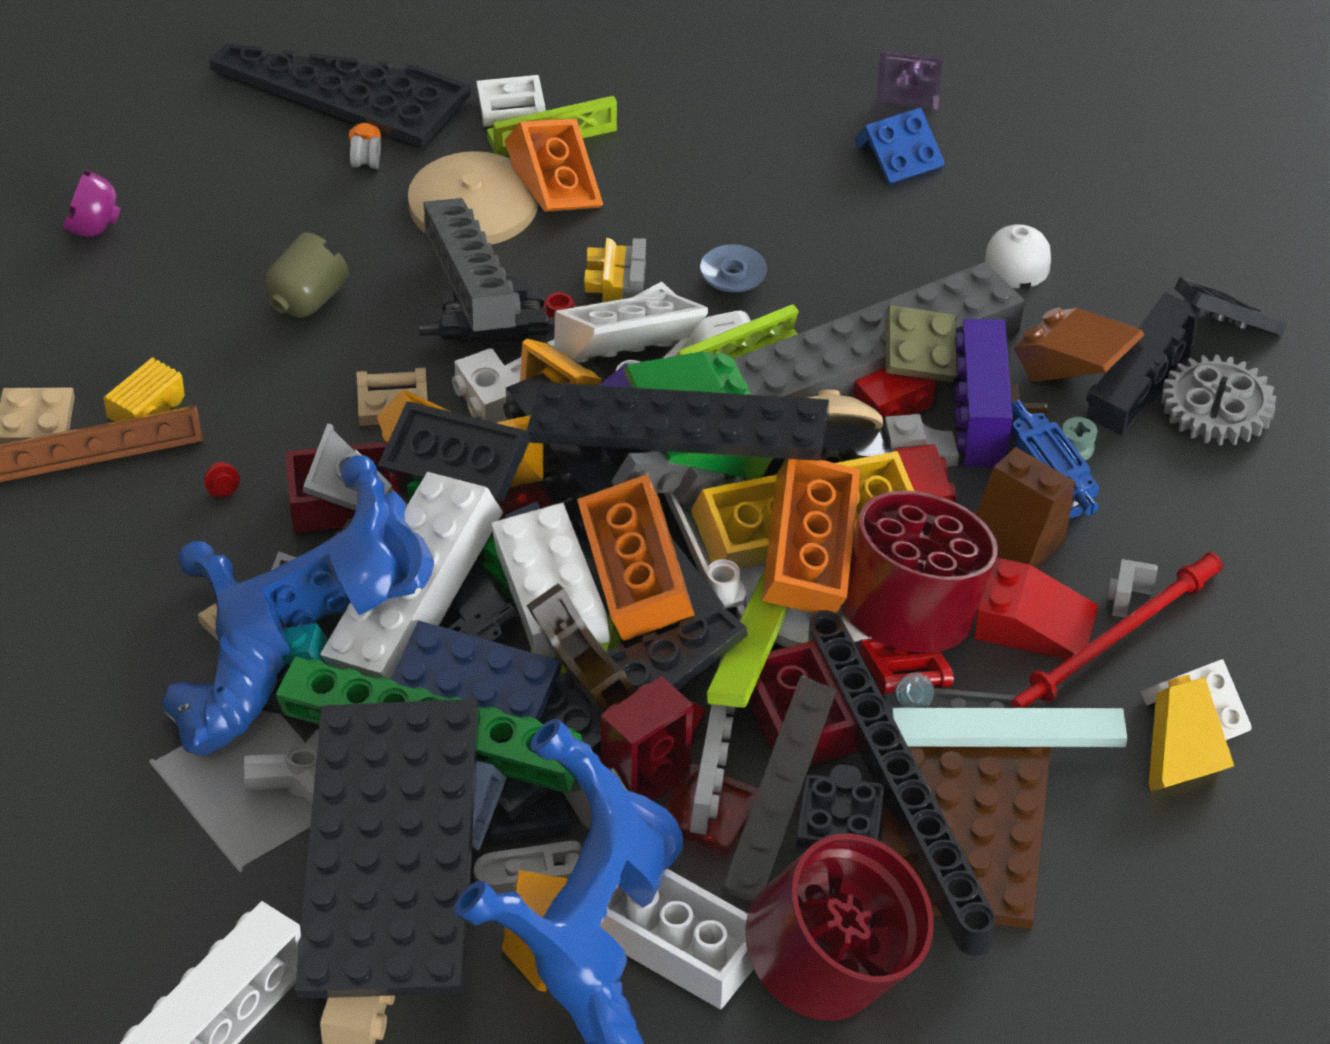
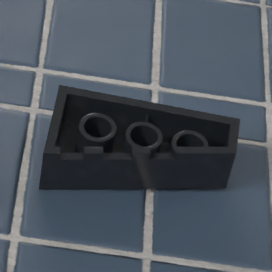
M1164 292L1138 328L1142 330L1144 336L1103 375L1098 384H1094L1090 388L1086 396V402L1089 403L1086 418L1123 436L1163 391L1164 381L1168 379L1170 370L1176 371L1177 364L1186 365L1188 359L1192 357L1201 309Z

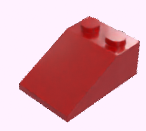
M996 557L978 609L974 639L1067 660L1089 644L1099 605L1029 564Z

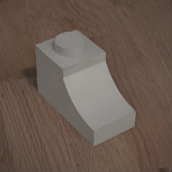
M920 414L885 417L884 430L893 451L898 448L935 444L940 458H945L947 467L958 466L959 455L952 431H939L927 427L922 423Z

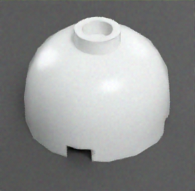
M1018 224L1005 226L998 230L990 239L985 251L984 262L1011 288H1020V283L1026 284L1030 282V287L1036 286L1044 281L1050 272V245L1044 235L1033 227Z

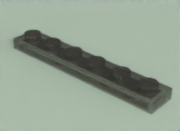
M800 676L721 891L753 902L757 894L767 885L837 689Z

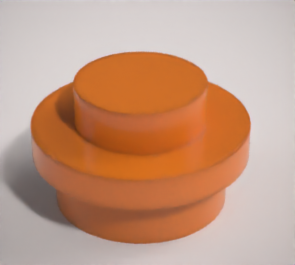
M369 123L358 124L349 131L350 143L353 135L361 136L363 139H370L371 137H379L381 139L380 130Z

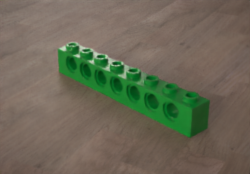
M294 657L276 693L283 715L319 725L322 705L463 700L459 697L446 698L435 695L421 687L413 689L398 685L388 678L376 679L368 677L351 668L343 670L331 667L318 659L306 660ZM480 707L477 761L493 765L506 777L568 794L575 781V778L558 761L543 759L531 750V740L544 724L529 716L520 718L505 714L502 710L495 707ZM569 728L571 735L583 742L582 735ZM502 739H509L506 742L498 743Z

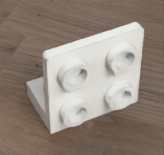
M1223 659L1183 674H1190L1191 681L1205 677L1226 740L1251 730V724ZM1167 681L1141 691L1146 706L1156 702V693L1169 688Z

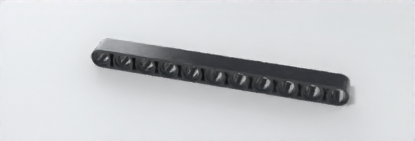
M827 610L814 613L809 621L808 642L815 641L856 722L855 745L874 783L885 784L883 801L955 944L966 955L981 956L987 953L992 945L996 919L994 911L842 618L838 614Z

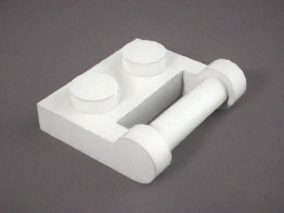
M539 75L476 81L483 127H492L494 122L546 111ZM521 106L524 107V108H514V109L497 110V109H500V108L521 107Z

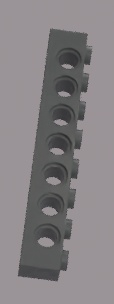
M463 198L423 202L425 234L473 331L516 327L515 314H520L521 311L519 294L513 292L512 281L507 280L505 268H500L498 255H493L492 244L487 243L485 231L481 232L479 220H474L473 209H468Z

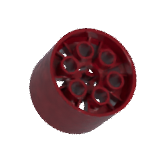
M906 490L891 491L877 495L867 501L862 507L854 530L847 598L840 607V610L857 629L885 645L906 651L923 653L939 652L953 648L966 639L972 628L996 561L998 548L995 537L988 526L974 513L946 498L930 493Z
M849 833L835 834L815 842L757 894L748 911L745 938L748 954L758 977L776 999L803 1016L817 1020L835 1021L858 1014L922 963L931 946L934 920L930 899L923 883L913 868L897 852L867 836ZM829 887L834 889V893L832 896H830ZM821 939L822 942L829 947V950H827L826 948H824V947L818 942V940ZM867 970H868L869 972H871L872 974H874L875 976H871V975L867 972Z

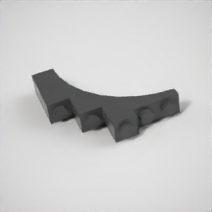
M653 451L649 453H629L614 476L612 483L618 485L648 474L656 493H673L680 503L694 504L702 489L719 486L724 476L722 473L668 462L663 451Z

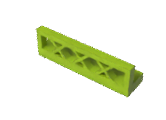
M613 95L494 122L493 128L487 129V139L495 154L509 156L504 140L519 122L576 119L582 139L617 131V101Z
M794 304L678 350L677 356L704 351L713 354L723 353L733 359L797 335L798 333L794 326L799 311Z

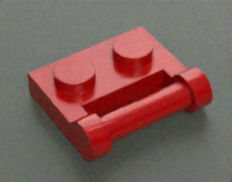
M872 638L860 640L858 651L876 679V686L881 695L893 694L898 689L935 685L937 688L942 689L950 688L953 685V671L940 651L912 652L885 645ZM922 669H930V670H931V671L914 672V673H904V674H895V675L893 674V672H903V671H912V670L919 671V670H922Z

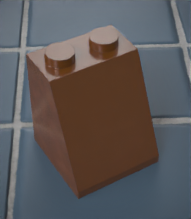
M1017 447L994 466L976 516L988 526L994 535L998 548L997 558L1029 564L1037 569L1066 541L1075 481Z

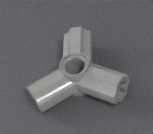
M319 729L315 731L305 744L290 748L286 754L245 755V790L287 789L292 795L305 797L312 804Z

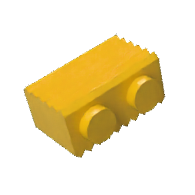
M152 357L103 397L106 415L113 421L169 411L171 407L178 406L185 396L183 378L180 372H176L175 369H171L169 366L166 367L164 363L161 364L159 360L156 361Z

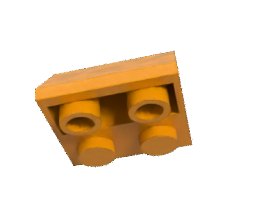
M519 870L513 891H516L528 907L541 917H544L552 901L566 884L567 878ZM504 927L501 950L538 991L546 992L547 987L537 973L533 952L522 939Z

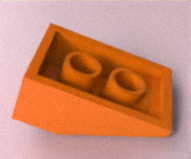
M576 119L519 122L504 140L514 171L544 212L601 208L603 206Z

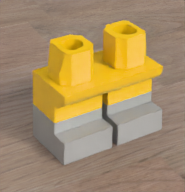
M606 238L605 248L588 247L587 270H585L584 279L585 292L603 293V303L632 298L643 292L646 269V239L633 238L632 246H616L614 240Z

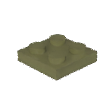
M889 305L885 311L886 373L952 383L956 378L955 315Z

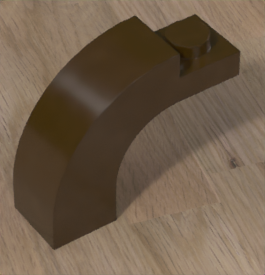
M557 583L526 605L540 627L539 631L558 660H560L571 678L601 714L611 705L619 704L636 692L623 668L606 653L590 632L561 585Z

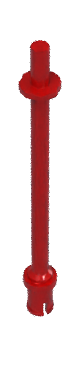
M1207 552L1191 566L1184 565L1177 571V580L1051 672L1048 674L1043 671L1033 672L1029 677L1031 686L1011 700L1012 708H1027L1038 699L1048 702L1053 701L1058 693L1056 686L1183 593L1196 594L1200 591L1207 580L1220 573L1223 569L1221 559L1215 553Z

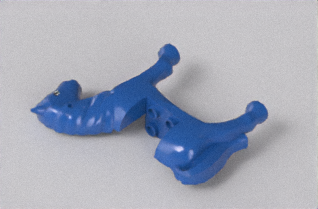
M353 456L346 460L340 469L345 487L357 491L358 496L356 510L347 529L315 549L267 573L240 583L234 578L231 561L224 554L215 555L213 548L207 543L192 541L181 548L177 557L183 573L191 577L205 578L213 591L217 605L216 635L219 640L217 667L213 684L171 683L162 702L166 715L178 725L183 749L198 756H208L227 746L235 736L243 735L251 722L260 716L262 708L268 703L270 695L276 686L277 675L285 666L282 657L291 652L279 616L287 628L313 624L332 612L338 613L345 610L350 602L358 615H361L389 598L414 594L416 589H423L426 586L434 567L431 551L423 537L412 530L406 523L404 515L406 505L402 498L395 492L384 495L385 484L377 476L375 463L369 457Z
M552 719L535 733L530 743L531 750L543 759L558 761L576 779L586 794L592 814L591 829L569 879L552 901L544 917H541L528 907L516 891H505L496 894L485 881H476L461 893L454 905V914L475 926L486 921L499 924L522 939L535 956L538 975L552 996L571 1014L585 1044H644L631 1013L629 1001L623 996L622 983L619 981L627 963L625 951L599 924L606 917V908L613 891L618 886L642 908L652 903L665 870L673 864L683 850L682 832L677 821L666 808L643 795L625 790L618 777L599 761L598 755L592 752L589 744L574 738L569 728L559 719Z

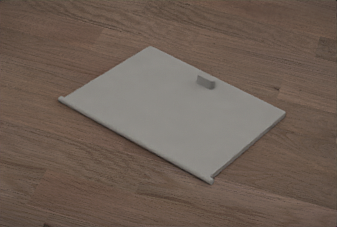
M261 710L260 716L251 722L243 735L235 736L227 746L208 756H198L189 753L183 749V746H180L157 760H149L155 771L239 872L244 871L242 867L310 829L312 804L305 797L294 796L287 789L245 790V755L286 754L290 748L305 744L303 739L281 714Z

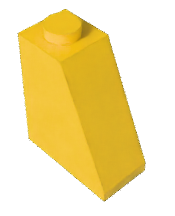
M1190 674L1168 680L1169 688L1156 693L1148 783L1151 792L1234 766L1205 677L1191 681Z

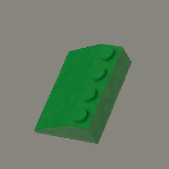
M701 351L629 364L624 369V373L632 388L751 395L747 383L736 366V362L733 358L723 353L713 354ZM663 451L668 462L747 479L761 478L773 458Z

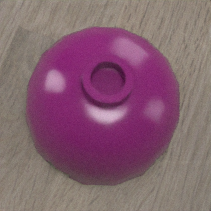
M84 170V174L80 178L70 204L69 217L66 216L63 225L64 232L88 238L103 233L108 224L115 226L121 207L115 205L117 193L114 186L106 178L92 171Z

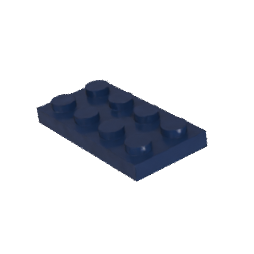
M418 620L391 680L398 685L413 689L416 687L425 688L435 695L446 698L478 699L480 707L486 708L491 706L502 710L505 714L520 718L529 716L539 721L562 666L560 660Z

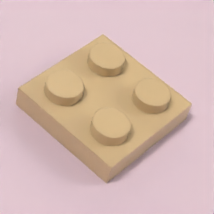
M3 388L0 402V444L69 431L75 399L73 388Z

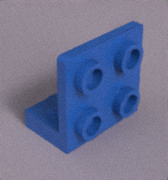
M921 107L865 125L854 138L858 150L870 146L871 150L874 151L888 184L939 169L945 164Z

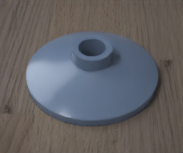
M729 244L716 247L707 252L701 260L700 272L703 279L710 286L718 290L743 292L755 288L764 280L767 273V264L763 256L756 250L743 245Z

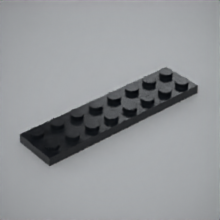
M540 382L527 432L531 435L529 443L821 461L829 416V399Z

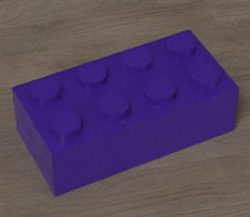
M963 319L962 333H956V353H959V357L956 358V378H958V382H954L953 399L954 402L960 403V406L955 408V427H961V431H957L956 447L958 452H963L964 467H994L1008 454L1013 419L1005 320Z

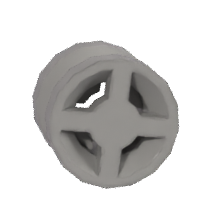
M353 135L350 147L351 167L358 168L361 165H368L370 168L378 169L381 153L380 138L371 137L370 139H363L361 136Z

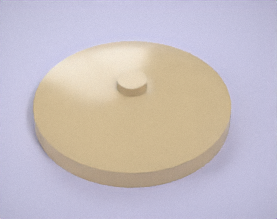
M461 152L439 158L426 165L415 175L408 190L409 212L412 220L422 232L425 233L423 202L463 198L468 209H473L474 220H479L481 232L485 231L487 243L492 245L508 240L522 232L532 222L538 208V202L514 171L510 158L489 152Z

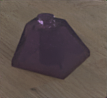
M881 49L876 102L938 109L943 84L944 56Z

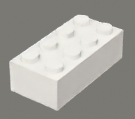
M564 503L492 522L496 552L533 653L549 658L556 657L539 631L540 627L526 605L557 583L564 588L598 643L610 642L607 614Z
M669 869L665 870L652 903L644 908L618 886L613 891L606 908V917L599 924L602 929L617 941L628 957L720 1010L754 969L748 954L745 938L748 914Z

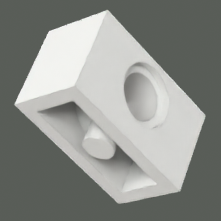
M490 348L454 361L455 376L452 377L453 388L458 396H463L467 401L472 417H478V419L494 423L507 420L503 410V404L506 403L505 387L517 382L494 350Z

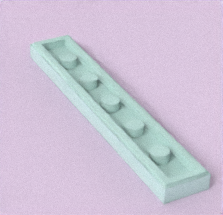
M893 708L892 716L908 746L1126 747L1127 743L1123 708Z

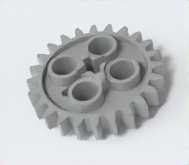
M1201 355L1200 363L1189 358L1187 366L1179 363L1177 364L1176 371L1170 370L1168 379L1164 381L1161 403L1165 404L1163 412L1171 414L1169 422H1180V432L1190 429V438L1193 439L1200 434L1204 436V443H1208L1211 438H1216L1219 445L1223 444L1224 439H1229L1233 445H1236L1238 437L1249 442L1251 433L1259 437L1262 428H1269L1270 420H1273L1276 407V396L1272 395L1274 387L1266 385L1267 376L1257 377V368L1246 370L1245 361L1235 365L1233 364V357H1229L1226 362H1221L1219 355H1215L1214 361H1209L1204 355ZM1226 381L1217 417L1211 418L1220 383Z

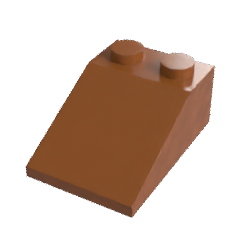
M1058 307L1046 312L1042 317L1043 321L1024 332V338L1013 348L1030 381L1037 382L1105 373L1144 334L1141 329L1079 308L1062 310Z

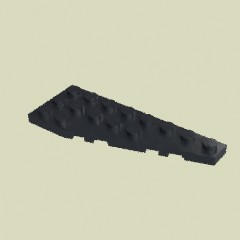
M720 605L680 621L679 627L660 635H657L656 632L643 636V641L625 649L621 645L606 651V653L623 668L635 690L644 684H650L661 676L679 690L746 638L748 632L747 627ZM568 672L559 675L539 722L545 724L552 719H559L567 727L581 734L583 742L590 745L593 753L598 754L601 751L602 714L586 697ZM502 739L498 743L506 742L509 739ZM506 777L496 806L512 821L552 789Z

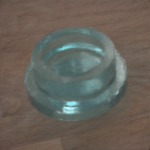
M910 673L900 680L896 694L899 702L905 708H927L933 700L934 688L930 679L924 674Z

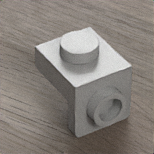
M1125 559L1121 560L1118 579L1111 578L1107 600L1114 601L1112 616L1127 617L1131 591L1153 594L1158 570L1157 565Z

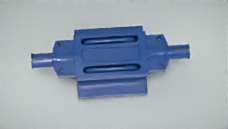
M1017 400V403L1015 401L1012 402V414L1016 421L1012 423L1011 435L1017 441L1016 447L1075 481L1069 519L1080 516L1083 510L1088 516L1091 513L1092 515L1096 513L1099 505L1093 498L1098 496L1099 485L1090 475L1088 464L1056 422L1050 423L1043 413H1029L1020 400Z

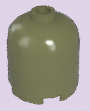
M303 232L267 270L264 286L270 298L269 302L277 312L296 318L308 317L317 312L333 297L350 277L348 265L342 255L337 252L333 256L323 246L326 240L313 233Z

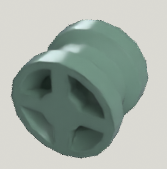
M1073 417L1065 421L1062 431L1084 460L1089 459L1095 449L1096 425L1083 417Z

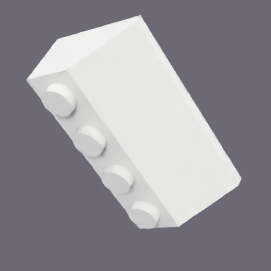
M667 291L555 311L554 348L564 352L575 362H586L589 360V357L596 355L613 357L617 355L618 351L623 350L639 352L645 350V346L650 345L671 346L673 341L688 337L708 314V307Z

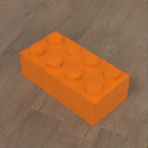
M785 459L776 477L761 601L810 613L825 610L834 613L838 612L846 600L848 592L860 469L824 460Z
M648 474L577 499L610 616L623 641L695 616L660 500Z

